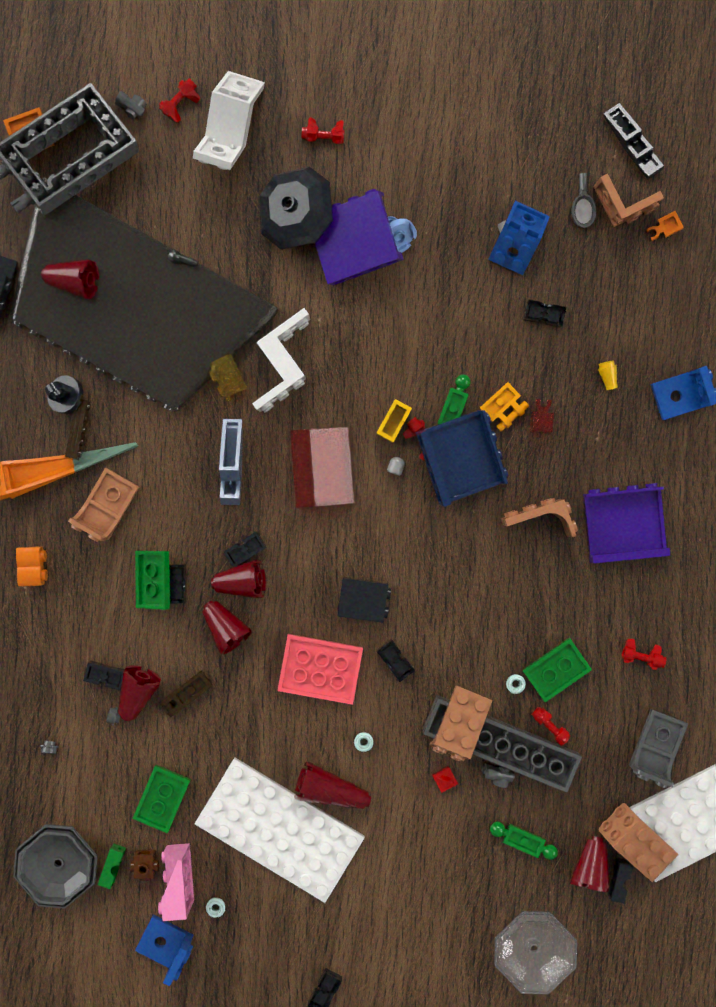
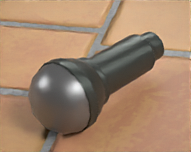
M172 250L168 254V259L172 263L181 262L190 266H197L198 261L182 255L178 250Z

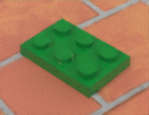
M135 551L136 608L170 609L169 551Z
M568 638L522 671L543 701L547 702L592 669L572 640Z
M156 764L132 819L168 834L191 779Z

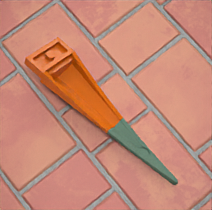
M134 442L82 452V457L79 460L67 459L65 455L1 461L0 500L9 497L13 499L139 445Z

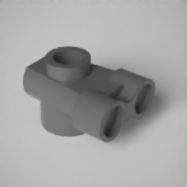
M120 91L115 99V104L126 110L125 113L129 117L141 119L145 112L144 108L147 105L144 99L138 95L130 98L123 91Z
M485 763L482 766V774H485V778L493 780V784L498 787L507 788L509 782L514 780L515 774L508 768L503 766L496 767Z

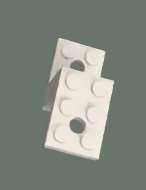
M230 71L225 74L212 91L206 133L194 150L193 159L199 160V162L204 164L216 165L223 170H231L246 147L253 105L263 91L265 82Z
M305 308L257 342L284 380L252 403L259 412L264 411L265 413L274 407L272 403L278 399L279 401L284 400L289 396L288 392L293 388L297 390L305 384V375L280 342L281 340L285 342L290 339L295 330H302L309 325L310 317Z

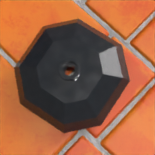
M310 166L274 174L258 197L261 234L281 250L317 243L333 221L330 182Z

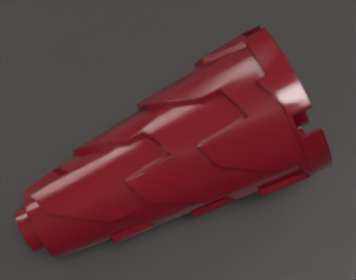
M311 762L304 763V766L308 768H302L295 788V791L300 793L299 795H294L296 800L332 804L346 808L364 809L369 807L371 796L368 791L341 779L333 773L323 770Z

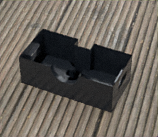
M529 299L526 304L523 320L535 323L544 320L546 321L545 325L561 328L567 307L545 304ZM529 305H530L529 315H528V318H526V317H527V314H528Z
M257 531L243 539L244 544L241 546L237 543L224 551L232 567L238 566L267 548Z
M169 564L170 599H183L170 600V604L186 603V564Z
M392 639L377 649V653L388 665L399 682L415 671L406 657H400L401 650Z
M89 661L83 681L97 685L104 682L106 683L105 687L121 690L125 669L109 667L102 663Z
M616 858L613 878L611 879L608 891L611 901L625 904L627 890L624 889L623 885L626 880L631 879L633 865L628 860Z
M325 968L318 981L319 989L314 988L307 1007H329L334 994L342 982V976Z

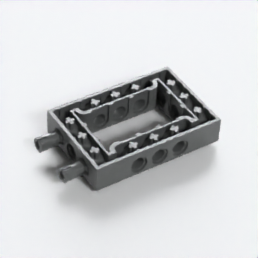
M89 83L0 142V160L2 161L0 165V180L10 174L24 190L25 194L10 202L17 213L29 205L35 204L42 215L45 216L139 152L137 141L94 86ZM90 119L106 140L100 142L99 146L89 153L85 152L83 157L74 163L67 164V167L56 175H51L47 180V187L39 173L34 172L28 160Z

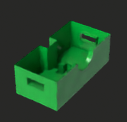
M115 843L112 845L98 882L99 886L111 889L126 847Z

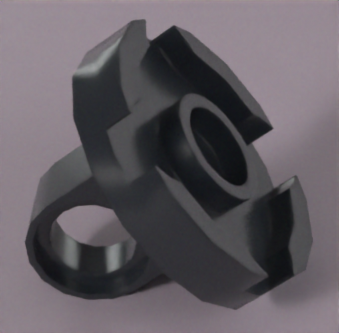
M68 375L60 376L45 387L48 404L52 410L58 413L70 414L80 406L81 394L83 395L84 391L79 380Z

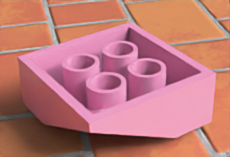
M190 843L167 845L164 852H162V863H165L166 871H163L164 883L167 882V888L158 905L159 915L162 914L163 921L186 920L194 902Z

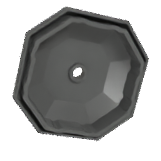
M45 824L15 850L13 877L38 906L67 908L96 883L98 855L73 826ZM56 860H60L62 864L57 865Z

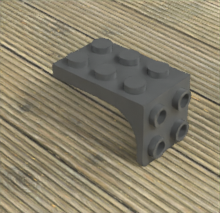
M650 709L629 763L633 773L645 781L649 779L655 781V784L660 787H673L671 769L688 723Z

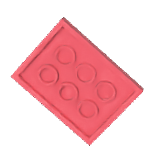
M288 634L278 691L353 705L363 647Z

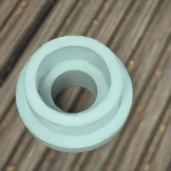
M518 674L511 675L506 681V687L511 693L518 694L525 689V680ZM515 680L519 681V685L517 687L512 686V683Z
M366 732L359 733L354 740L355 747L361 752L369 751L373 746L372 736ZM366 739L368 742L367 744L362 745L360 743V740Z
M212 898L206 905V911L211 917H220L225 911V903L220 898ZM217 904L219 909L215 910L213 905Z

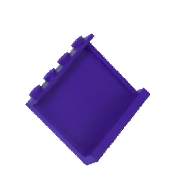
M372 189L365 192V195L362 197L354 196L347 199L348 202L344 204L336 203L332 205L333 221L318 242L315 243L327 284L337 285L404 260L402 252L398 251L382 200L383 192Z
M657 483L645 484L646 488L638 489V485L626 486L627 490L619 491V487L607 488L608 492L600 493V489L588 490L589 494H583L590 563L670 556V548L666 546L661 490L664 487H657Z

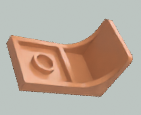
M105 468L82 508L68 522L72 524L71 527L79 532H87L89 534L88 537L96 542L109 540L140 487L114 471Z
M554 498L540 501L541 505L536 506V504L522 507L523 511L521 512L512 510L504 513L505 517L500 518L503 526H510L551 513L560 519L567 537H576L575 532L578 531L575 521H571L569 513H572L570 504L565 502V499L555 500Z
M456 685L438 732L429 744V746L433 747L432 751L442 755L448 753L451 755V759L458 762L471 759L492 700Z
M625 803L617 807L614 813L599 828V832L612 847L651 882L679 855Z

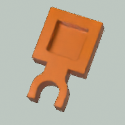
M673 211L657 220L659 226L649 227L646 231L647 233L651 230L656 231V235L651 237V241H654L662 233L667 238L681 231L684 227L676 211Z

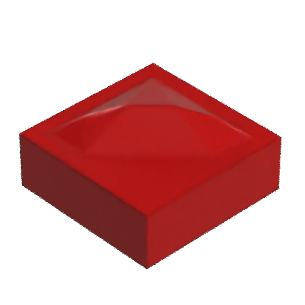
M449 766L432 774L441 793L458 784Z

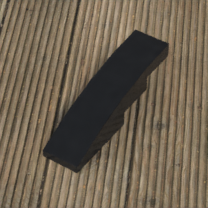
M620 103L603 113L617 139L647 180L664 170V165L653 153V147L642 135V129Z

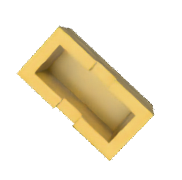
M395 399L376 434L393 443L412 408Z

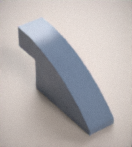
M223 419L219 462L221 505H240L243 441L242 419Z

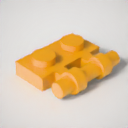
M507 382L479 409L485 410L489 414L491 422L498 417L501 422L496 428L502 432L506 427L509 428L512 425L511 422L518 416L521 417L529 405L526 401L518 405L516 400L521 395ZM511 406L513 411L506 417L503 412Z

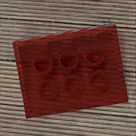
M348 427L290 430L296 508L354 503Z

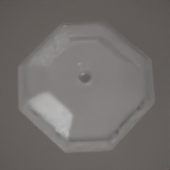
M522 911L495 937L494 965L521 994H549L577 968V939L551 912ZM537 946V949L532 951L531 947Z

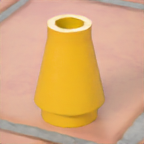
M614 361L600 363L598 371L606 386V390L617 388V365L614 364Z

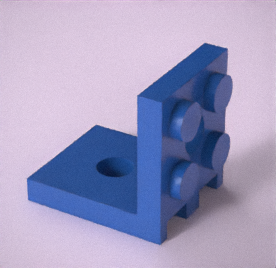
M515 201L488 260L523 275L541 241L550 216ZM509 248H516L518 250V253H511L509 251Z
M707 366L651 384L662 420L716 404V388L712 384L713 374ZM673 391H677L680 394V399L677 402L671 399Z
M153 914L135 951L168 967L169 969L163 983L170 986L173 980H178L182 968L191 954L190 952L193 948L191 941L194 935L168 921H163L162 918ZM156 938H165L166 944H157Z

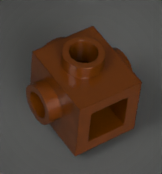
M137 850L135 852L133 860H131V872H134V879L149 881L151 878H154L156 872H159V860H156V850Z

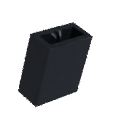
M343 577L337 616L383 623L384 618H388L389 607L385 606L386 599L390 600L392 588H388V583Z

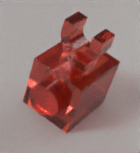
M536 399L538 412L534 411L531 413L530 432L552 433L554 413H548L552 400H547V405L542 407L540 405L541 399Z

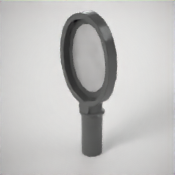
M587 173L579 174V196L573 201L571 210L573 221L580 228L589 227L596 217L595 201L587 194Z

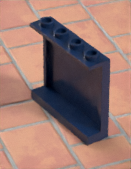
M477 410L416 432L439 505L445 507L450 505L452 501L499 484H508V472L502 465V453L497 449L495 443L497 437L495 432L491 431V418L485 410Z

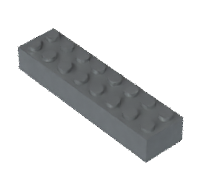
M436 695L423 727L424 735L435 738L449 704V699ZM488 715L473 755L564 792H568L582 758L577 751L560 746L557 743Z

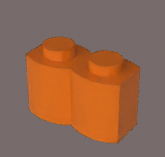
M43 546L16 548L18 586H41L47 581L48 573L46 569L44 570L47 553L46 550H43Z

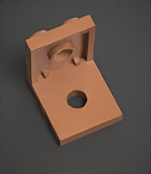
M608 173L600 177L593 186L613 227L624 222L629 224L637 220L642 213L647 215L653 212L655 208L660 206L659 202L664 198L661 191L625 208Z

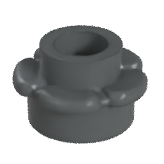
M117 707L109 708L106 723H111L114 726V723H119L120 720Z
M44 741V745H40L41 753L56 754L59 746H55L56 742Z

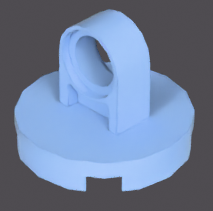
M390 216L388 220L399 252H404L411 246L410 242L412 239H416L417 230L408 219H397Z

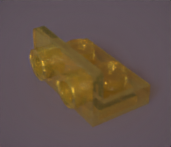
M231 354L210 363L212 369L209 371L213 382H218L219 386L217 389L221 397L225 396L227 402L231 401V395L247 388Z

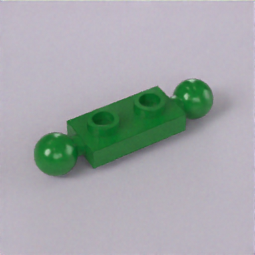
M461 374L456 378L455 384L457 388H450L437 424L461 416L469 395L463 391L471 383L467 375Z
M497 821L490 826V832L493 836H504L502 840L504 844L536 858H539L540 853H543L547 860H554L558 855V850L554 845H544L546 842L544 838L515 825L509 824L508 829H505L504 824Z

